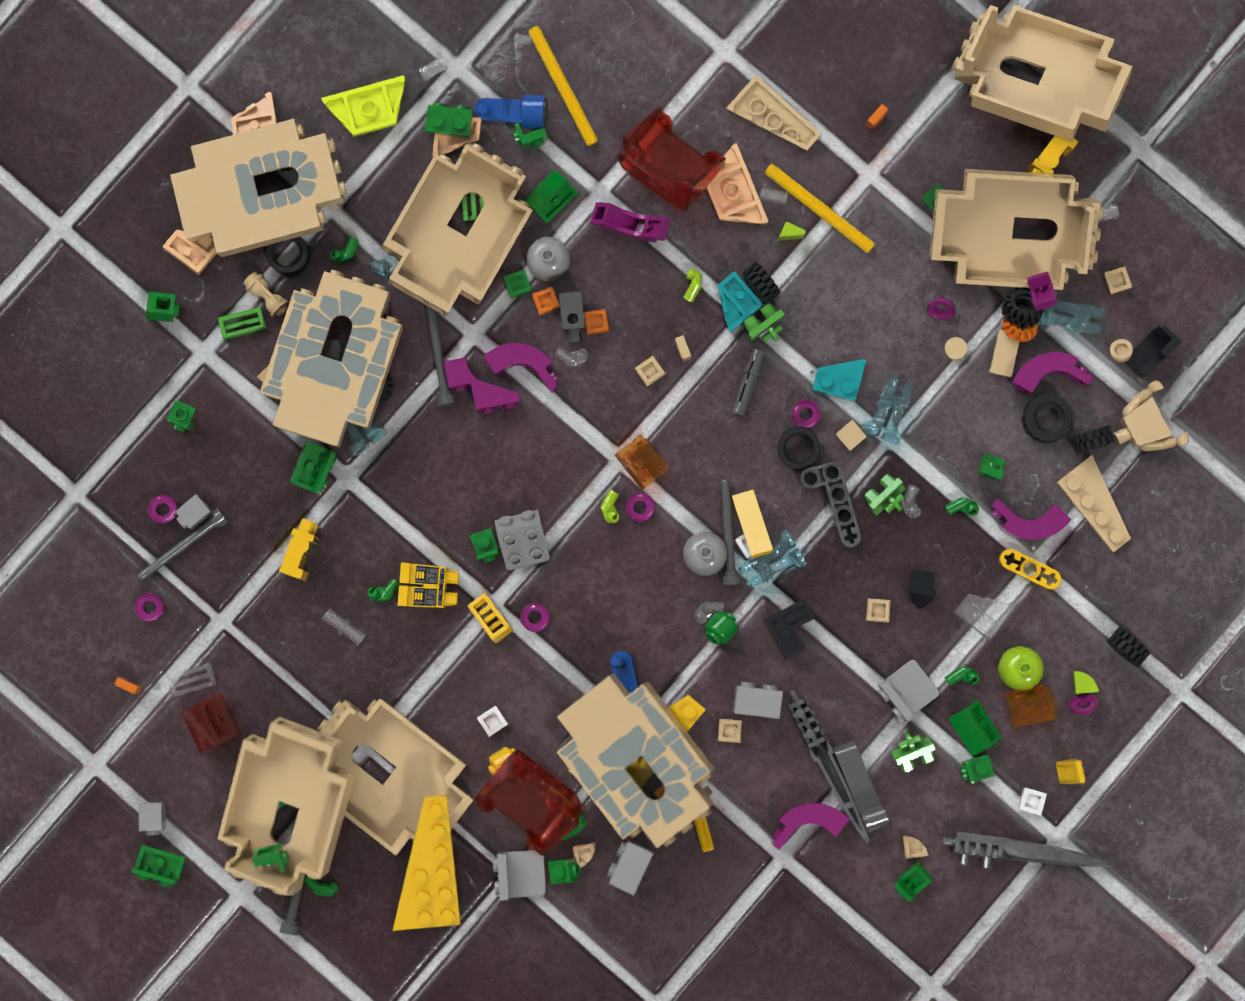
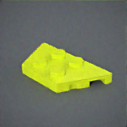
M403 75L322 98V102L354 137L397 125L405 77Z

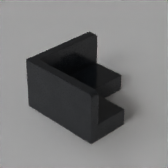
M1162 323L1151 330L1133 349L1131 358L1124 363L1143 379L1162 360L1166 359L1182 341Z
M805 598L764 619L784 660L806 649L796 631V628L815 619Z

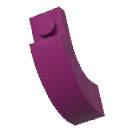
M596 202L590 224L629 238L657 243V240L665 241L671 219L663 216L642 215L627 211L611 203Z
M510 343L496 347L483 355L496 377L511 367L526 366L533 369L539 375L550 393L558 389L556 384L559 382L558 378L552 370L550 372L547 371V369L553 366L552 361L535 347L521 343Z
M1050 352L1034 357L1017 371L1010 385L1030 395L1041 378L1047 374H1062L1083 387L1089 386L1094 377L1089 375L1090 371L1082 366L1075 367L1079 358L1067 353Z
M999 499L994 500L989 505L992 509L990 513L998 521H1004L999 529L1019 540L1034 541L1050 537L1062 530L1072 520L1056 504L1051 505L1036 520L1019 518Z
M817 802L799 804L790 808L778 818L784 824V827H778L771 836L773 839L771 844L780 850L798 827L805 824H818L836 837L850 819L836 808L827 804Z

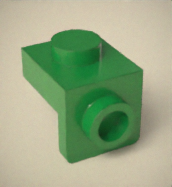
M517 123L515 124L516 131L512 132L516 144L521 143L523 149L531 146L533 149L541 147L548 140L545 128L523 135L521 127Z
M176 400L167 421L173 423L172 428L184 433L185 429L192 431L195 425L192 422V418L196 409Z
M917 862L898 878L895 887L898 894L910 902L934 878Z

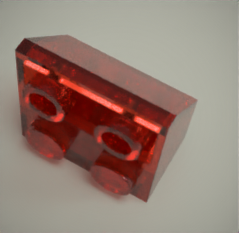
M223 693L214 695L181 713L200 754L241 735Z

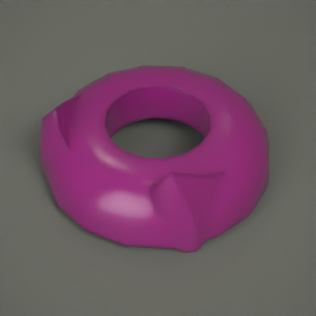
M945 298L933 299L927 306V314L938 320L952 319L956 313L954 303ZM937 305H944V306H946L947 308H946V309H939V308H937L936 306H937Z
M810 399L797 402L792 409L793 422L799 427L811 428L815 426L821 419L818 405L810 401ZM807 407L812 410L813 415L810 419L801 418L800 410Z
M637 493L629 496L626 503V511L630 519L643 522L653 515L654 503L648 495ZM637 501L645 505V511L642 514H637L634 511L633 506Z
M159 495L150 501L147 510L153 521L166 525L176 516L177 505L171 497ZM159 505H167L169 513L165 516L158 515L156 509Z
M143 593L136 600L135 612L141 620L153 622L162 615L165 603L156 594ZM147 601L155 603L156 610L154 613H149L145 610V603Z
M533 602L527 605L521 612L520 623L531 632L543 630L549 622L548 610L539 603ZM538 611L541 615L540 621L537 623L529 622V613Z
M1093 694L1079 695L1069 700L1070 710L1077 715L1093 713L1098 707V699ZM1084 705L1089 706L1087 708H1079L1080 706Z

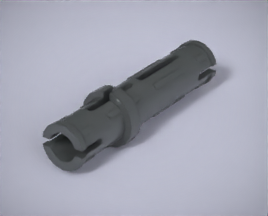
M752 349L747 368L744 367L743 370L745 374L731 413L745 417L757 377L761 375L759 371L766 353Z

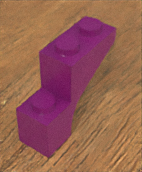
M466 357L444 361L449 389L459 393L467 391V387L471 386L476 411H481L482 415L494 413L495 408L503 407L504 410L517 408L516 404L521 403L517 392L482 382L475 378L469 370Z

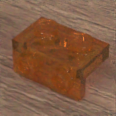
M641 434L614 455L642 490L668 470L665 460L658 456L649 440Z
M1048 685L1036 686L1024 691L1015 690L1012 693L1005 694L1009 705L1010 722L1013 728L1057 719L1055 697Z

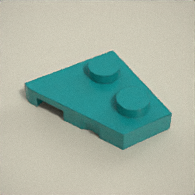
M735 271L717 285L729 333L734 331L763 306L761 301Z
M862 359L818 368L812 391L855 402L866 360Z

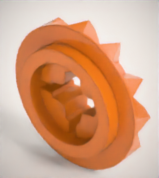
M1003 319L1002 328L1004 333L1015 341H1029L1037 333L1038 324H1035L1032 328L1029 325L1028 329L1023 328L1022 330L1016 327V323L1013 325L1009 324L1010 319L1007 321Z

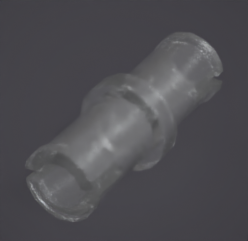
M331 608L322 618L323 621L338 630L337 633L339 635H345L357 646L366 636L365 633L352 625L348 618L345 620Z

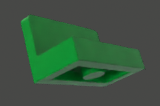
M554 170L523 201L528 203L541 220L547 224L578 192L564 176Z
M978 700L949 717V721L972 756L992 747L1002 738Z

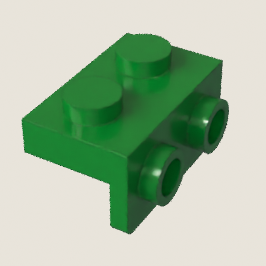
M444 103L428 105L425 133L470 138L473 111L464 105H456V108L447 107V104Z
M306 441L289 483L320 494L321 490L323 491L327 485L328 479L326 477L329 469L331 470L335 465L336 452Z
M142 844L136 865L132 868L131 872L137 874L136 878L149 881L152 878L159 880V885L171 887V885L179 883L186 857Z

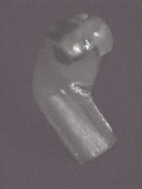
M560 346L554 356L569 366H576L587 361L588 352L586 349L580 348L579 351L569 353Z
M909 485L901 504L909 518H918L921 515V509L918 508L915 498L920 489L913 485Z
M703 602L694 613L695 621L698 624H704L712 613H724V602Z

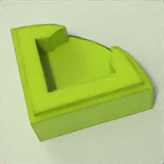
M1073 671L1075 694L1099 692L1097 684L1092 677L1083 672Z

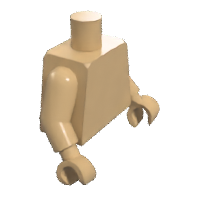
M1158 380L1151 382L1147 389L1144 388L1127 404L1122 411L1123 418L1119 420L1123 429L1113 433L1118 445L1130 441L1133 448L1139 447L1142 451L1164 450L1175 447L1177 444L1182 446L1189 442L1187 432L1176 438L1170 437L1172 434L1153 397L1150 398L1153 392L1164 388Z

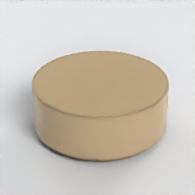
M959 337L949 339L944 346V353L951 360H959L967 352L966 342Z
M1117 339L1111 344L1110 355L1113 360L1126 362L1131 358L1133 347L1128 340Z

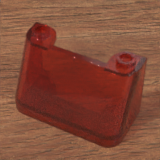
M657 108L624 136L619 163L632 177L677 210L685 212L695 203L720 172L726 158L715 150H708L705 155L699 153L672 133L673 124L670 116Z
M518 749L514 750L505 759L475 797L474 804L480 811L491 813L496 808L526 831L527 846L541 856L579 825L581 803L578 796Z

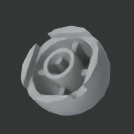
M542 237L536 240L529 247L526 255L530 273L544 282H554L561 279L570 266V253L567 246L561 240L553 237Z
M699 532L687 540L683 548V559L685 565L693 573L699 576H710L724 567L727 560V548L724 541L718 535L712 532Z

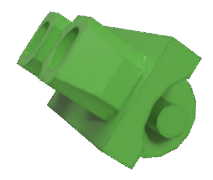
M768 303L760 309V312L766 318L764 322L760 324L754 315L744 321L745 328L749 332L747 336L751 341L764 331H767L761 337L764 342L770 338L775 342L780 340L777 333L782 330L780 324L774 328L771 326L781 320L785 314L781 309L778 311L771 303Z
M886 474L879 482L885 489L880 495L874 489H870L864 495L871 511L876 516L883 510L889 514L893 509L898 512L903 509L899 504L904 499L901 495L905 490L903 482L899 478L895 479Z
M907 732L904 733L905 740L898 743L900 748L891 751L897 765H900L906 773L915 768L912 759L920 756L923 764L934 761L933 751L936 749L928 736L921 739L919 735L911 738Z

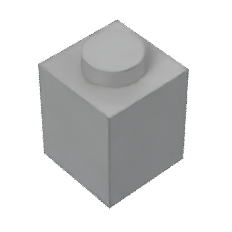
M195 494L175 512L179 516L176 519L183 528L186 529L188 527L194 530L211 516L213 511L199 495Z
M165 802L138 804L139 831H146V835H159L160 830L166 829Z

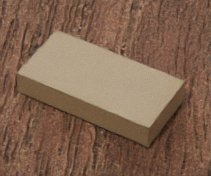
M1002 329L998 330L989 373L1011 378L1019 341L1009 338Z

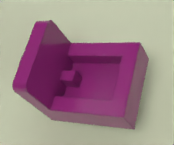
M1048 272L1027 278L1036 311L1058 305Z

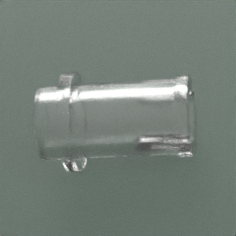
M436 56V60L419 68L425 81L442 71L446 72L445 69L448 66L442 56L439 58Z
M769 186L762 187L759 199L763 200V203L768 201L786 205L788 191L770 189Z
M1109 203L1108 206L1103 207V216L1098 222L1108 219L1115 220L1116 217H1119L1117 204L1112 205V203Z

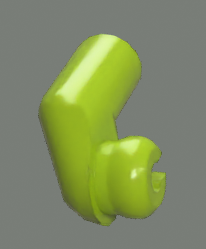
M691 268L686 278L692 282L683 296L689 302H693L701 289L702 281L701 272Z
M610 489L600 509L608 523H616L619 520V513H617L614 503L619 494Z

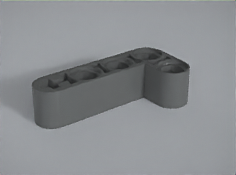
M830 462L804 470L799 478V483L804 489L812 490L824 486L840 544L845 548H853L858 545L861 540V534L841 466ZM832 467L836 469L837 477L835 479H830L826 476L827 468ZM805 474H813L816 478L815 484H806L804 481ZM834 489H840L843 492L842 500L837 501L833 499L832 491ZM845 510L849 513L850 518L847 522L839 520V511ZM851 523L853 527L848 528L850 535H855L852 544L844 539L847 536V530H841V527H846Z
M854 740L833 748L835 758L866 831L870 832L889 824L886 812L878 800Z

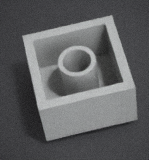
M741 682L740 686H735L732 713L780 719L783 691H778V686L763 685V689L755 688V683Z
M627 839L626 843L621 842L616 853L619 859L616 864L612 862L607 877L610 878L609 884L634 895L653 855V850Z

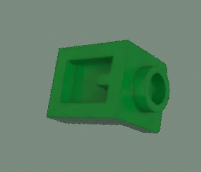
M985 453L976 474L998 482L1004 474L1002 469L1005 460Z
M489 528L471 534L470 538L477 560H483V563L496 560L495 555L500 553L492 529Z
M989 754L961 761L963 767H960L962 778L967 780L969 784L995 776Z
M281 843L254 849L253 863L255 867H268L277 862L280 873L286 872L287 864L290 862L287 850L283 851Z
M576 858L548 861L551 884L579 881L580 866Z

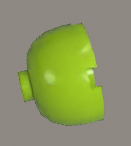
M1017 646L1010 648L1001 656L1002 658L998 664L999 677L1011 689L1018 691L1032 689L1043 677V661L1033 649Z

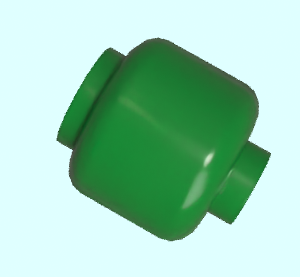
M729 612L714 613L705 624L706 638L715 645L727 644L738 631V626L735 623L736 618Z

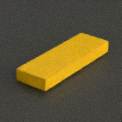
M750 490L733 495L732 500L751 558L772 553L773 548L754 491Z

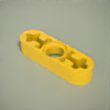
M1014 549L1004 550L999 556V563L1004 569L1045 589H1055L1061 583V576L1058 571ZM1012 553L1013 559L1020 562L1021 558L1024 559L1019 566V571L1015 569L1018 566L1017 564H1006L1005 555L1009 556ZM1027 563H1032L1036 567V572L1032 576H1028L1024 572V566ZM1041 568L1044 569L1042 574L1049 576L1051 573L1053 574V579L1056 580L1055 583L1047 585V580L1043 577H1039V581L1036 580L1041 572Z

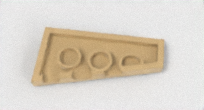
M757 75L753 77L726 108L806 151L822 135Z
M1090 455L1056 482L1111 553H1114L1131 539L1093 455Z

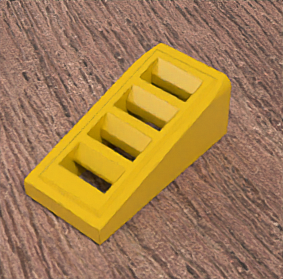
M485 592L467 605L495 643H498L513 631L511 625ZM485 602H487L488 605H487L485 608H483L481 611L478 612V611L476 610V609L479 608L481 605H483ZM492 609L493 613L483 619L482 616ZM496 617H498L499 620L493 623L490 627L487 625ZM502 624L504 625L502 628H500V629H499L498 631H496L495 633L493 632V631L496 630L498 627H500Z
M1067 759L1056 762L1058 779L1061 784H1082L1086 782L1080 760Z

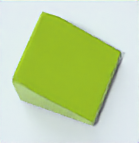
M786 222L778 240L803 239L806 231Z

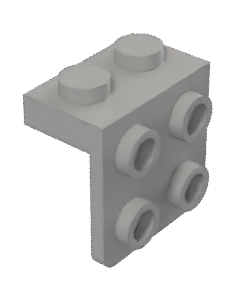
M527 510L519 515L503 516L495 520L498 540L505 566L508 570L549 560L550 557L538 510Z
M915 660L908 661L878 684V687L881 689L878 691L885 702L890 701L894 707L892 711L896 717L906 722L915 717V713L939 695L937 688Z
M543 851L498 852L497 858H493L494 872H498V881L494 882L495 895H499L500 900H509V898L543 896L545 894Z

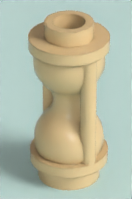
M255 271L243 282L246 286L245 289L252 295L262 297L265 300L266 308L272 317H281L287 312L289 302L286 299L284 300L282 296L272 294L269 291L268 283L262 274H258Z

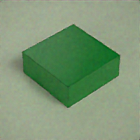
M524 269L503 276L511 298L532 291Z

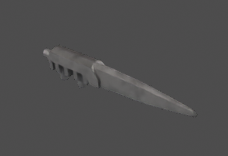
M796 689L788 692L793 702L788 707L807 742L814 762H818L847 816L864 841L869 843V837L859 811L832 755L834 751L806 696L800 698Z
M956 831L954 838L944 836L942 842L944 846L953 847L952 855H960V866L962 867L969 866V856H972V858L983 857L982 869L991 870L992 859L1000 861L1002 858L1012 861L1066 866L1112 867L1110 862L1093 856L1019 839Z

